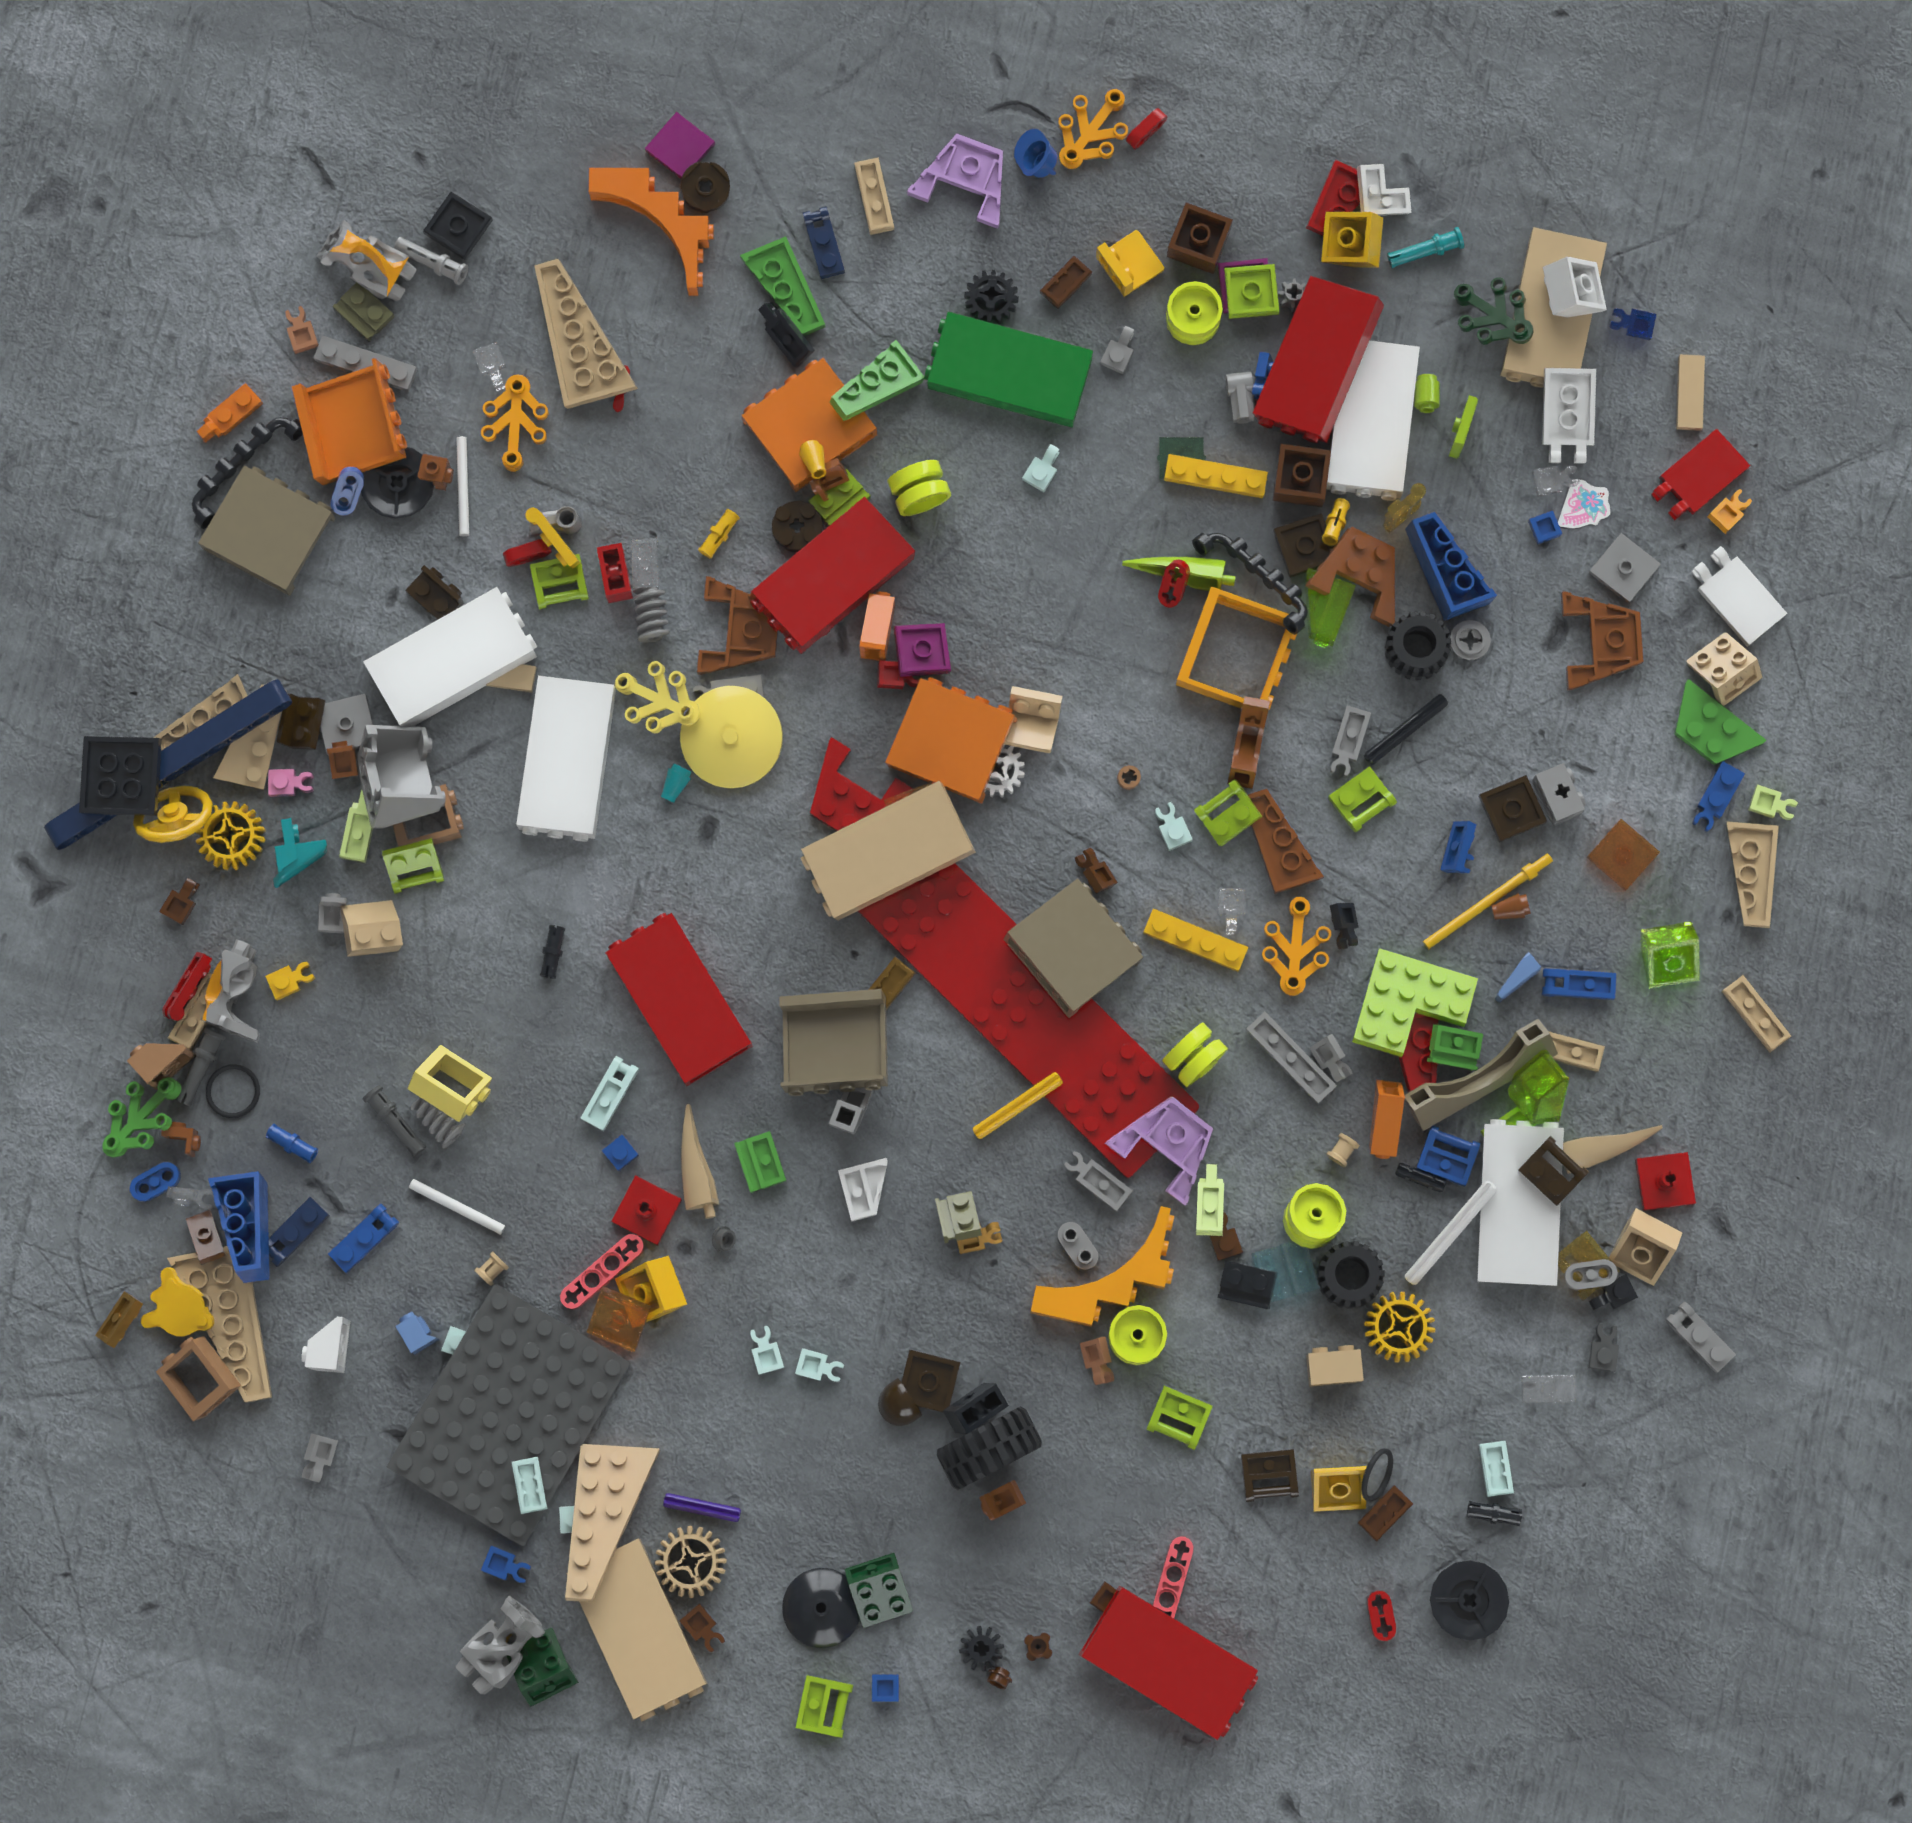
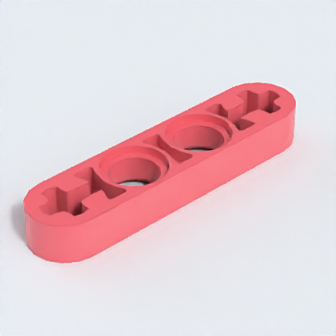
M635 1234L624 1236L562 1290L560 1295L561 1303L567 1309L575 1310L580 1308L643 1253L644 1242ZM628 1240L632 1242L637 1240L639 1242L636 1245L638 1248L637 1252L634 1253L630 1250L626 1253L625 1256L629 1259L624 1262L623 1257L616 1250L620 1248L623 1252L628 1248L626 1244ZM610 1256H616L620 1261L619 1267L613 1271L605 1267V1261ZM590 1273H595L600 1278L599 1284L594 1288H590L585 1284V1278ZM580 1282L589 1294L585 1296L581 1292L576 1297L578 1300L576 1304L573 1302L567 1304L568 1296L566 1294L569 1291L576 1293L580 1289L576 1284Z
M1181 1536L1172 1540L1169 1546L1153 1601L1154 1607L1164 1612H1171L1172 1618L1176 1614L1194 1548L1190 1539ZM1181 1541L1186 1542L1185 1547L1189 1548L1188 1553H1183L1181 1557L1182 1561L1186 1560L1185 1566L1178 1562H1169L1171 1556L1176 1559L1178 1551L1174 1549V1545L1180 1544ZM1172 1566L1178 1567L1182 1573L1180 1580L1177 1582H1171L1166 1575L1167 1570ZM1169 1592L1174 1596V1603L1171 1607L1165 1608L1161 1606L1159 1597L1162 1593Z

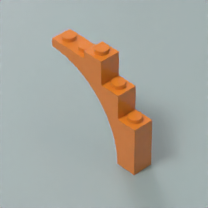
M589 168L590 199L629 207L646 216L660 227L673 242L682 259L686 272L688 295L699 296V287H703V272H699V263H704L703 248H709V240H714V224L709 223L708 216H684L685 202L680 200L679 192H655V177H651L649 168Z

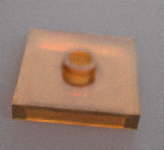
M1620 819L1587 858L1626 891L1660 851L1624 820Z
M603 1286L587 1333L635 1352L652 1306Z

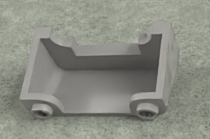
M365 726L358 752L357 768L371 828L383 829L438 812L445 805V792L441 791L440 786H432L426 757L427 753L432 751V739L428 738L426 727Z

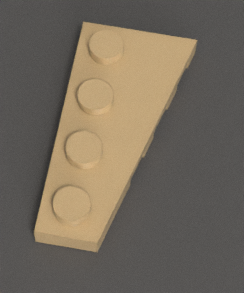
M238 674L234 676L228 683L218 688L212 695L157 734L154 738L162 739L161 750L247 697L248 695Z
M282 711L231 743L213 779L264 790Z
M1726 822L1743 925L1770 928L1779 826Z

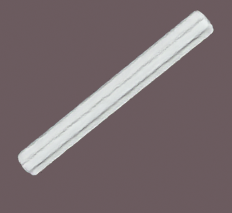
M1485 1181L1405 1274V1278L1409 1283L1413 1285L1418 1284L1496 1193L1497 1188L1495 1185Z

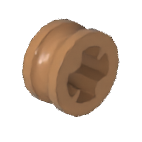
M1130 765L1124 766L1117 775L1118 784L1128 790L1134 789L1141 779L1140 771ZM1128 771L1134 773L1133 777L1136 776V781H1131L1130 784L1124 782L1125 778L1122 779V774H1127Z

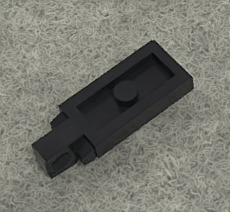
M772 302L764 303L758 310L766 320L764 323L766 332L793 367H799L815 351L786 312L781 308H777Z

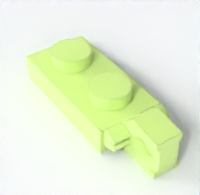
M361 790L359 803L353 802L352 807L349 808L339 857L341 859L366 863L373 828L370 826L364 795Z
M1207 1164L1206 1178H1200L1198 1182L1196 1235L1223 1236L1224 1183L1223 1179H1217V1165Z

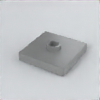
M1621 533L1591 568L1589 574L1629 604L1661 564Z
M366 694L325 703L320 727L326 752L327 749L332 748V743L347 741L348 746L354 745L355 749L360 748L365 726L373 725Z

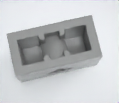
M1564 763L1538 773L1532 779L1553 826L1579 816L1585 810V799L1580 791H1576L1573 784L1575 777L1570 768L1566 769ZM1559 789L1560 792L1565 791L1566 795L1562 797L1561 795L1557 796L1555 793Z

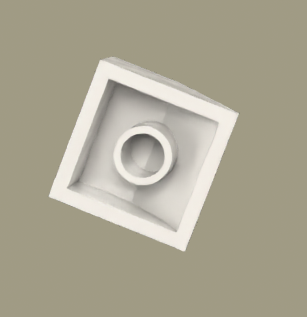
M1565 257L1543 267L1544 282L1547 286L1550 299L1549 306L1553 315L1568 318L1607 310L1597 262Z
M337 1316L308 1340L307 1346H304L302 1350V1362H305V1367L317 1371L344 1373L350 1320Z

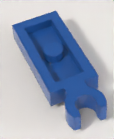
M1722 761L1697 805L1703 812L1698 813L1694 817L1692 824L1696 825L1699 819H1705L1707 826L1704 831L1708 832L1714 824L1713 816L1718 819L1721 818L1745 773Z

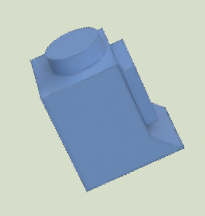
M413 1312L399 1319L401 1323L395 1326L408 1349L414 1355L440 1340L429 1336L432 1332L424 1318L414 1315Z

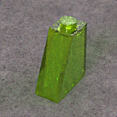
M1308 568L1305 576L1309 638L1313 639V643L1318 646L1327 647L1329 645L1333 647L1356 585L1334 578L1330 594L1324 596L1306 587L1308 580L1317 572Z

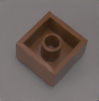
M1185 203L1168 246L1167 257L1214 274L1230 234L1233 219Z
M1281 444L1272 501L1323 507L1331 450Z

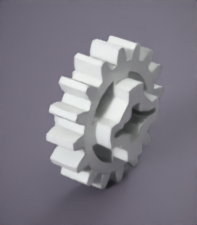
M1003 745L1000 754L1005 757H998L995 764L997 768L1002 767V776L997 771L993 772L984 791L989 790L990 797L992 798L995 792H999L1001 798L1004 797V791L1006 790L1012 794V786L1020 787L1021 785L1017 778H1024L1025 773L1019 769L1024 768L1025 764L1024 762H1018L1021 758L1020 753L1013 754L1014 746L1005 749V745ZM1014 766L1013 777L1009 779L1007 772ZM989 782H997L1000 785H991Z

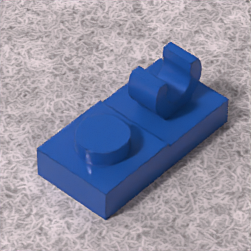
M1470 821L1453 822L1441 871L1446 873H1470V869L1465 868L1464 865L1466 860L1474 859L1471 854H1468V850L1474 840L1477 824Z

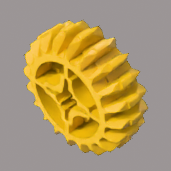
M233 801L231 808L227 802H223V809L221 810L217 805H214L213 810L215 813L211 814V817L203 826L204 828L196 831L198 835L203 836L196 839L198 845H203L200 847L199 852L206 854L205 860L207 862L213 860V866L216 868L222 864L223 869L228 870L232 863L233 868L238 870L239 862L247 867L249 864L246 859L250 857L255 861L257 857L253 852H262L263 850L257 844L265 843L266 841L264 837L259 836L266 832L264 827L259 826L263 822L260 817L255 818L256 811L254 809L248 811L246 804L239 808V804L236 801ZM232 817L246 820L250 828L235 827ZM220 821H223L222 828L217 832H213L215 826ZM230 828L235 833V835L232 836L231 843L226 838L230 835ZM250 836L247 845L239 851L240 843ZM212 843L226 844L230 855L216 852Z
M1394 1292L1389 1293V1302L1386 1297L1381 1296L1379 1299L1382 1306L1376 1302L1371 1305L1377 1312L1368 1311L1366 1313V1316L1373 1319V1321L1364 1322V1326L1372 1327V1331L1365 1332V1337L1374 1336V1340L1370 1341L1368 1345L1372 1347L1377 1343L1380 1346L1375 1351L1377 1355L1385 1350V1360H1389L1391 1354H1394L1395 1363L1400 1361V1355H1403L1405 1362H1409V1353H1412L1415 1359L1419 1358L1420 1354L1417 1348L1423 1352L1428 1350L1423 1341L1427 1343L1433 1342V1339L1426 1335L1427 1333L1435 1332V1328L1427 1327V1324L1433 1323L1435 1319L1433 1317L1426 1319L1425 1317L1431 1309L1426 1308L1423 1311L1420 1309L1424 1304L1422 1299L1415 1305L1413 1303L1415 1299L1414 1294L1409 1296L1408 1301L1405 1300V1292H1400L1398 1300H1396ZM1403 1306L1415 1314L1407 1318L1401 1317L1392 1307ZM1385 1311L1390 1325L1386 1331L1380 1334L1379 1320ZM1409 1320L1411 1321L1410 1323L1405 1325L1406 1327L1403 1329L1405 1330L1404 1334H1402L1401 1331L1393 1332L1391 1334L1388 1333L1394 1329V1326H1396V1324H1394L1395 1321H1397L1399 1324L1405 1323ZM1419 1321L1420 1335L1414 1344L1411 1339L1410 1327ZM1397 1337L1402 1343H1405L1407 1348L1392 1347L1385 1340Z

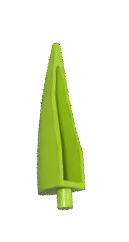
M1151 557L1122 562V566L1163 577L1166 567L1172 561L1179 559L1189 565L1190 575L1187 585L1190 587L1210 591L1211 586L1221 589L1222 585H1235L1236 576L1224 575L1226 565L1224 560L1197 557ZM1178 567L1173 570L1176 572L1174 580H1177L1181 575L1179 572L1180 568Z

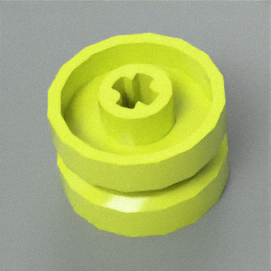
M1194 281L1184 283L1173 291L1167 305L1166 323L1168 330L1175 339L1184 344L1198 345L1213 338L1219 329L1223 310L1221 298L1216 290L1206 283Z
M925 460L917 462L897 471L889 477L887 483L892 495L899 496L895 503L900 515L912 516L926 512L941 505L951 497L947 482L940 480L943 476V471L939 461Z
M1204 1022L1187 1034L1162 1060L1170 1071L1178 1069L1184 1063L1187 1064L1178 1075V1079L1186 1088L1206 1075L1228 1050L1220 1039L1212 1041L1206 1047L1203 1046L1211 1038L1212 1031Z
M1318 1183L1305 1185L1295 1193L1284 1210L1283 1224L1285 1232L1293 1242L1301 1247L1310 1249L1324 1247L1334 1239L1345 1223L1346 1208L1344 1200L1337 1191L1328 1185Z
M1141 1305L1127 1307L1116 1315L1110 1325L1108 1334L1110 1348L1115 1356L1124 1363L1136 1366L1148 1364L1156 1359L1165 1347L1167 1339L1165 1322L1150 1307ZM1136 1330L1142 1331V1338L1139 1340L1133 1337V1332H1136Z

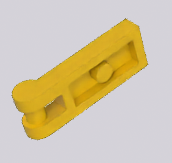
M529 508L525 513L526 519L531 524L539 526L542 530L540 537L548 547L553 544L558 551L555 556L564 567L569 565L572 569L579 565L581 562L543 513L537 508Z

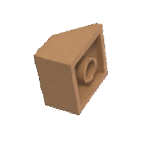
M146 1043L144 1046H137L130 1053L131 1057L127 1062L148 1085L158 1090L157 1086L160 1080L167 1077L172 1078L196 1055L183 1044Z

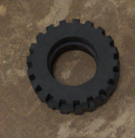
M1020 1406L937 1449L936 1456L951 1486L959 1490L1037 1450L1042 1446V1440L1027 1410Z

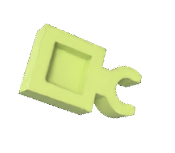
M1757 785L1748 810L1773 818L1777 812L1783 819L1791 820L1794 815L1787 813L1785 808L1786 806L1796 807L1798 802L1793 799L1780 800L1781 792Z

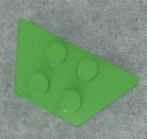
M1688 679L1686 681L1674 733L1678 738L1714 766L1722 761L1725 762L1729 758L1743 754L1745 751L1763 745L1766 741L1765 738Z

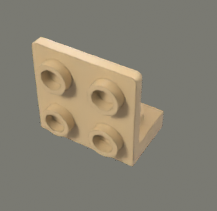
M1726 632L1687 660L1688 666L1712 686L1716 701L1723 706L1763 678L1758 659Z
M1012 686L1009 708L1013 710L1012 714L1017 718V722H1013L1004 745L1051 753L1060 716L1062 696Z

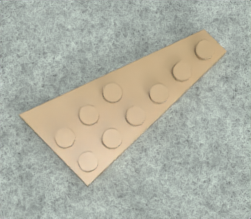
M555 259L534 265L564 407L569 409L638 389L561 261Z
M228 1246L223 1247L226 1256L203 1265L200 1264L196 1252L167 1258L179 1279L185 1284L199 1289L204 1295L202 1298L205 1307H208L209 1312L214 1317L213 1327L206 1331L217 1348L221 1359H223L226 1366L241 1384L238 1391L244 1402L248 1403L272 1398L253 1282L243 1283L236 1274Z
M592 1444L580 1446L565 1594L566 1601L593 1602L604 1578L607 1566L617 1549L620 1537L623 1535L639 1500L645 1482H647L651 1468L660 1453L659 1448Z

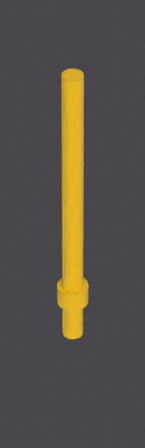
M1547 853L1534 863H1528L1522 867L1521 872L1425 939L1423 941L1425 947L1429 950L1523 882L1534 879L1538 876L1540 870L1553 862L1551 856Z

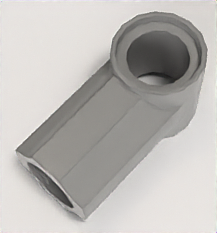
M1252 373L1226 374L1227 396L1230 397L1233 423L1243 424L1254 421Z
M564 506L555 511L542 512L557 533L574 534L581 528V518L575 509L570 506ZM574 516L571 524H563L565 517ZM529 522L532 537L540 536L542 530L539 526Z

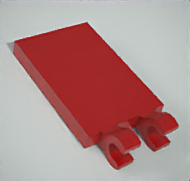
M1715 429L1659 477L1663 483L1653 490L1654 492L1651 496L1657 502L1670 491L1676 496L1680 502L1670 509L1671 511L1668 512L1675 521L1687 510L1694 515L1749 469L1751 465L1719 430Z

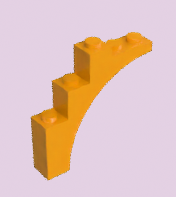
M1160 1207L1155 1225L1144 1245L1132 1259L1117 1271L1098 1281L1075 1287L1053 1288L1036 1285L1030 1313L1092 1327L1093 1321L1098 1322L1101 1306H1097V1301L1127 1308L1129 1302L1134 1303L1137 1287H1133V1283L1164 1289L1166 1283L1171 1284L1174 1269L1169 1268L1170 1261L1160 1259L1161 1256L1166 1257L1169 1241L1164 1240L1166 1230H1172L1174 1216L1170 1215L1171 1208Z

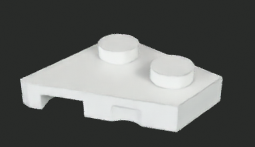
M887 1158L838 1170L851 1222L877 1215L888 1164Z

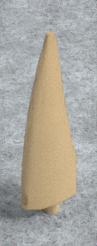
M687 1104L681 1146V1169L686 1210L703 1208L705 1219L716 1217L714 1205H719L714 1178L709 1170L699 1142L691 1105Z
M1659 1125L1626 1134L1583 1137L1563 1142V1151L1581 1168H1589L1630 1150L1663 1127ZM1565 1167L1567 1174L1571 1173V1172Z

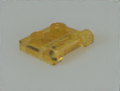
M1414 484L1411 487L1410 495L1402 501L1397 499L1387 508L1388 512L1385 514L1386 519L1383 527L1389 534L1420 508L1421 499L1426 493V488L1423 484Z
M1587 1230L1558 1253V1267L1563 1273L1570 1266L1565 1260V1257L1569 1254L1572 1255L1577 1263L1602 1259L1611 1261ZM1600 1269L1598 1272L1599 1276L1606 1278L1607 1271ZM1576 1272L1573 1273V1280L1580 1282L1581 1278ZM1600 1287L1577 1290L1579 1292L1578 1296L1584 1301Z

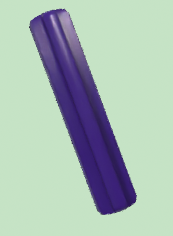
M666 1493L663 1501V1506L733 1522H738L741 1515L740 1508Z

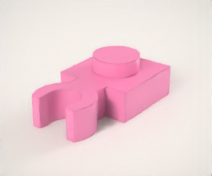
M294 769L268 770V795L270 797L295 796V789H300L305 793L313 792L312 786L303 785L305 779L313 778V774L303 772L296 776Z

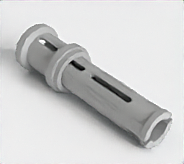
M399 237L395 242L394 249L434 269L436 275H444L454 280V283L457 285L462 284L465 280L469 267L467 264H459L451 260L450 256L446 254L437 255L403 237ZM411 250H414V251H416V252H418V253H420V254L426 256V258H424V257H422V256H420V255H418V254L412 252Z

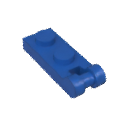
M1543 969V978H1545V987H1542L1543 996L1615 999L1616 973ZM1555 979H1563V987H1555Z
M379 1204L328 1253L345 1273H348L399 1224L395 1217L391 1218L383 1204ZM378 1219L384 1224L380 1230L373 1225Z

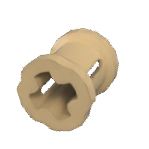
M1340 1133L1338 1142L1332 1151L1327 1152L1326 1156L1338 1165L1346 1167L1347 1159L1353 1150L1358 1149L1360 1145L1349 1136Z
M493 1251L490 1253L491 1257L480 1268L477 1267L474 1270L490 1286L494 1284L493 1280L503 1270L509 1269Z

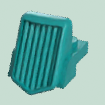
M291 818L281 819L284 845L274 846L278 874L273 878L275 888L280 887L327 853L326 840L300 843L298 825H292Z

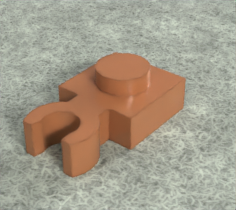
M302 306L298 307L300 314L296 318L291 317L289 310L285 312L287 320L293 325L287 328V332L295 354L316 348L319 345L311 321L304 322L306 313Z

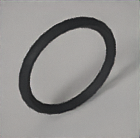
M229 1064L220 1067L210 1076L206 1085V1099L209 1106L216 1114L226 1118H239L248 1114L256 1106L260 1096V1084L256 1075L243 1065ZM241 1070L249 1075L254 1083V1098L251 1104L240 1112H224L212 1100V1084L215 1078L224 1071Z
M1383 1448L1377 1451L1365 1469L1361 1490L1362 1496L1366 1501L1372 1502L1376 1500L1387 1487L1393 1470V1455L1389 1449ZM1386 1454L1388 1463L1384 1479L1378 1490L1372 1496H1369L1367 1494V1485L1371 1471L1379 1457Z

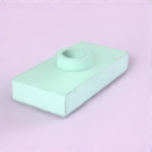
M1506 1441L1479 1444L1487 1497L1513 1494L1514 1490Z
M538 1457L513 1461L512 1467L521 1514L547 1509Z

